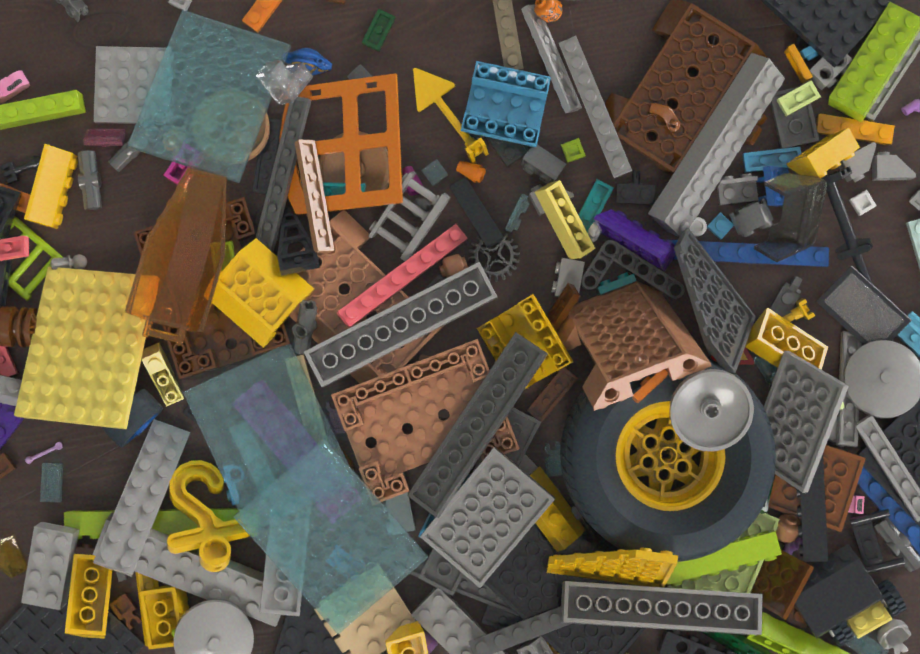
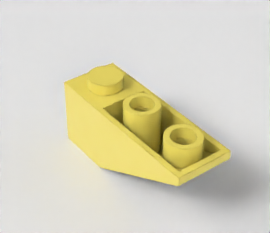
M160 343L143 349L141 360L166 407L183 400L184 396Z

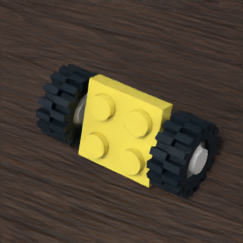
M889 579L876 585L884 597L883 600L829 631L839 647L854 639L850 628L857 639L891 621L894 616L907 610L899 591L896 590V587Z

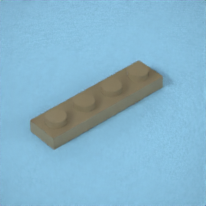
M492 0L503 66L522 71L524 67L512 0Z

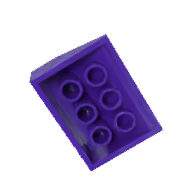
M611 209L594 217L601 234L616 241L664 272L676 256L674 243L667 239L665 241L661 240L656 232L653 230L646 231L642 228L643 225L636 220H628L627 215L619 210L615 212Z

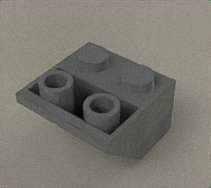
M537 145V147L529 149L523 157L521 165L524 166L522 169L530 175L536 174L539 176L538 180L546 185L557 180L566 163Z

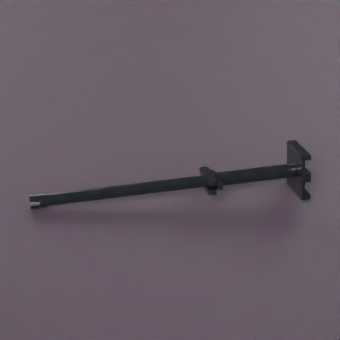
M851 167L829 173L818 180L815 178L804 184L806 192L825 186L845 240L844 244L835 249V252L838 253L837 258L844 260L852 257L856 269L872 283L862 257V253L868 252L873 248L870 238H856L836 181L842 180L853 173ZM868 288L871 297L867 293L866 296L869 302L873 300L871 310L880 334L882 335L885 332L887 337L886 330L889 327L884 313Z

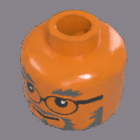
M536 0L534 12L543 21L553 22L562 15V4L559 0Z

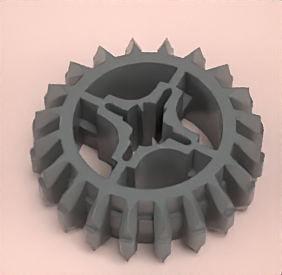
M507 233L504 234V239L494 249L483 247L484 242L479 236L476 237L479 244L471 243V246L476 249H469V253L474 254V256L468 257V260L475 261L470 266L479 262L478 252L483 253L488 260L483 270L488 275L489 281H491V276H494L495 282H498V276L500 275L502 280H505L504 273L511 276L512 273L509 269H517L513 263H519L520 260L515 259L514 256H519L520 252L513 251L518 248V245H510L514 239L511 238L507 241ZM504 245L509 251L510 261L505 260L501 255ZM499 248L497 252V257L499 259L497 261L495 259V261H492L489 265L491 256L489 254L491 252H496ZM497 263L506 266L501 271H489Z

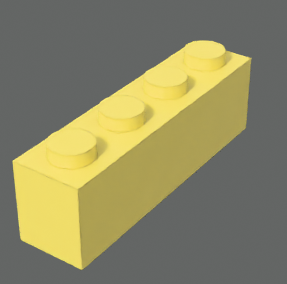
M560 180L550 182L535 191L569 259L582 258L595 249Z

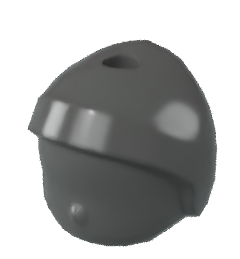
M418 197L413 201L414 204L424 211L431 212L432 204L430 200Z

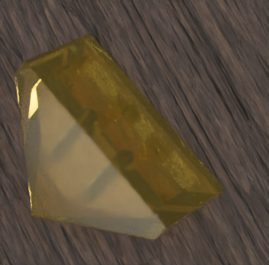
M13 535L0 540V570L10 578L27 571V564Z

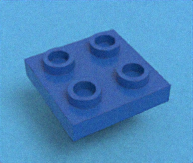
M763 167L764 177L758 178L756 183L765 182L766 196L758 197V201L765 198L768 206H792L793 193L790 189L791 175L788 168Z

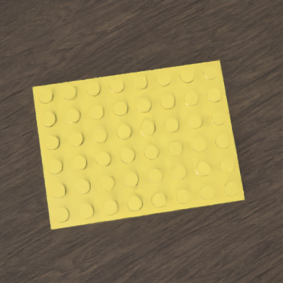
M48 267L36 317L35 333L32 334L14 416L127 429L158 278L149 275L57 268L53 270L51 267Z

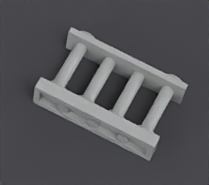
M414 171L409 174L406 173L402 177V195L409 186L430 200L434 207L431 212H426L404 196L403 203L401 204L422 218L423 224L421 227H414L392 212L396 204H390L379 221L375 220L369 228L371 231L369 234L370 238L375 237L378 233L401 249L400 252L403 254L400 258L403 261L413 256L451 198L446 193L436 196L414 181L413 178L416 175ZM387 218L411 233L413 239L410 243H404L382 227Z

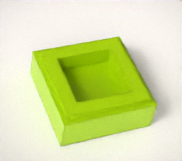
M579 138L561 144L567 163L586 156Z

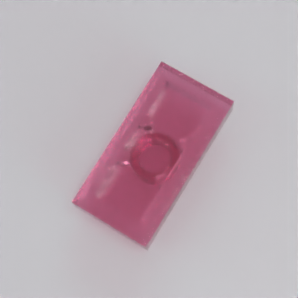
M87 129L83 139L84 145L123 146L126 132L125 129Z

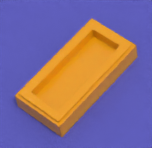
M795 44L790 45L784 53L803 84L813 76Z

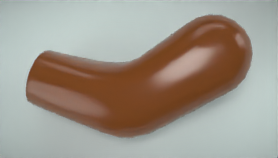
M651 103L650 113L661 116L670 131L675 132L679 130L680 121L669 106Z

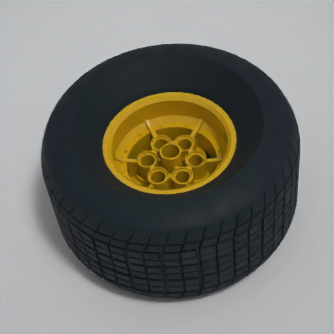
M708 358L711 367L704 370L717 369L728 372L718 365V362ZM653 373L648 376L652 378L656 373ZM737 374L733 375L744 383L753 400L754 414L752 423L746 434L734 445L719 451L701 450L699 467L691 457L700 450L689 446L686 452L680 451L679 446L683 441L675 432L669 415L670 401L674 391L690 375L674 381L667 375L639 403H636L632 397H629L624 401L613 403L606 408L595 411L584 390L580 392L567 415L562 432L560 448L562 474L568 493L576 508L589 525L605 540L622 550L650 548L652 552L657 553L671 551L673 555H678V562L702 558L721 550L741 536L754 522L765 505L773 483L776 465L775 441L770 421L760 400ZM648 376L638 381L629 382L633 395L642 387L640 383ZM657 419L654 429L645 426L646 423ZM667 429H670L673 433V437L670 440H666L663 435ZM648 437H652L655 441L654 446L651 448H647L645 445ZM632 443L634 447L637 449V452L629 456L630 446ZM668 450L667 455L669 456L662 458V451ZM646 457L652 459V465L648 468L643 466V460ZM681 461L686 463V469L683 472L677 470V465ZM662 469L668 471V476L664 480L659 478V471ZM648 475L649 487L645 486L637 477ZM675 479L685 483L682 487L671 490Z

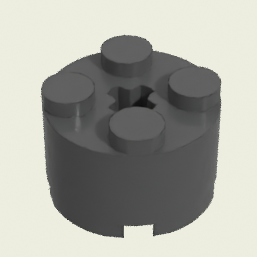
M765 198L760 199L761 203H755L754 201L736 209L735 215L733 212L729 213L738 235L741 234L747 237L755 233L754 229L758 227L764 229L773 225L772 220L774 218Z

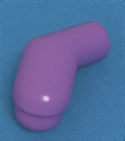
M915 99L902 107L903 114L907 116L913 111L920 113V99Z
M798 537L792 543H785L783 551L792 555L794 551L799 549V545H803V539Z

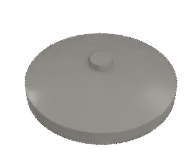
M879 340L867 343L854 352L846 364L844 383L849 386L846 393L850 401L867 415L870 414L877 418H892L909 411L920 399V361L911 350L897 342Z
M717 369L702 370L684 379L674 391L669 407L671 424L679 438L687 445L702 451H719L737 443L748 431L754 414L753 400L744 383L735 375Z
M207 600L192 606L182 615L174 632L175 654H251L254 643L253 629L247 615L238 606L223 600Z

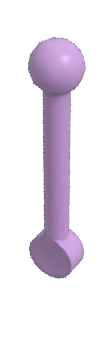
M57 442L55 446L32 457L27 456L25 462L30 464L33 460L56 449L60 450L63 448V443Z

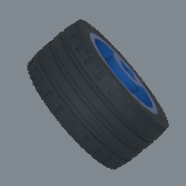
M142 389L133 396L127 429L102 427V429L118 446L123 448L149 426L163 410V407L148 391Z

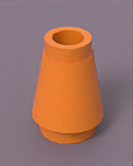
M460 161L456 168V171L474 183H481L486 173V169L482 165Z

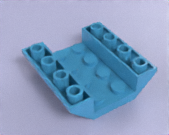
M476 61L461 131L537 147L551 77Z

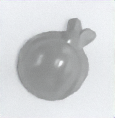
M892 618L891 621L878 627L877 640L884 649L893 648L894 654L908 651L903 642L911 636V632L902 620Z

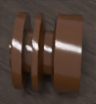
M2 306L0 308V346L15 347L18 343L20 347H30L32 334L35 333L38 309L22 307L19 311L17 307Z

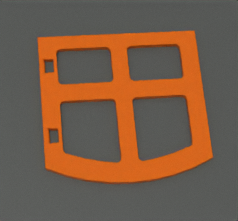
M397 74L291 88L282 116L279 143L291 95L309 98L310 100L342 97L343 137L315 141L317 155L344 152L346 192L342 195L325 196L327 211L403 203ZM377 82V87L367 88V83ZM321 89V95L312 96V90ZM385 91L386 132L359 135L358 95ZM387 147L389 188L362 192L360 151ZM296 162L288 198L295 213L301 215L307 214Z

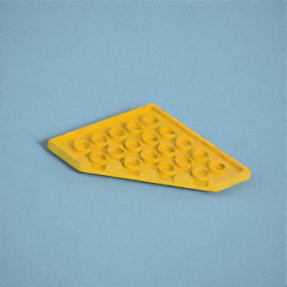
M650 548L549 556L547 573L664 588L677 565L678 555H673L671 551L652 552Z

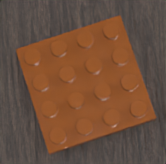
M826 445L823 457L827 527L842 532L866 458ZM776 475L768 507L798 517L797 505H801V498H797L796 488Z

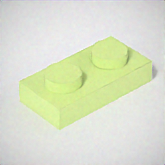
M811 80L778 98L777 102L785 116H788L819 99L821 96Z

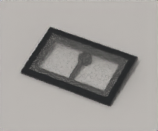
M852 265L816 300L821 307L863 345L879 340L892 341L912 321Z

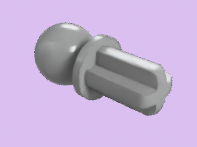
M81 254L75 255L72 259L70 255L64 258L51 259V268L53 270L57 268L71 269L72 266L75 269H83L87 265L86 257Z

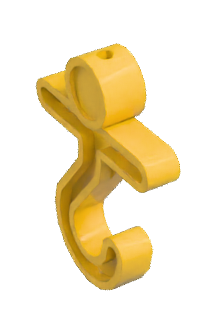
M202 460L189 461L180 465L174 471L169 481L170 499L173 505L194 521L198 527L169 535L167 538V549L173 554L199 549V562L201 566L207 571L219 572L225 569L230 562L231 546L229 541L249 537L253 532V521L250 518L243 517L223 522L214 515L212 510L188 493L186 486L192 481L204 482L213 494L221 493L224 487V479L214 465Z

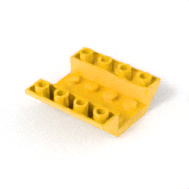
M256 238L241 249L213 281L206 298L264 348L276 335L275 331L299 303L308 298L314 291V288L297 273L281 276L278 257Z
M534 294L477 328L496 361L515 332L548 353L526 388L573 362Z

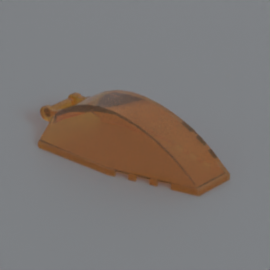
M188 167L178 183L173 196L166 203L167 206L161 216L159 215L152 231L147 235L125 309V313L146 321L142 333L143 337L148 338V336L176 342V345L182 346L186 331L204 333L225 259L226 177ZM152 323L180 329L179 334L151 328Z

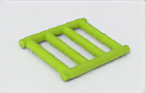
M14 216L11 229L15 225L23 232L20 236H27L37 244L9 279V286L28 301L31 298L30 294L45 278L48 267H51V259L63 257L20 219ZM44 250L51 256V259L24 289L16 281Z

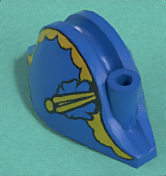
M311 48L297 49L283 56V62L303 76H313L332 70L333 64Z

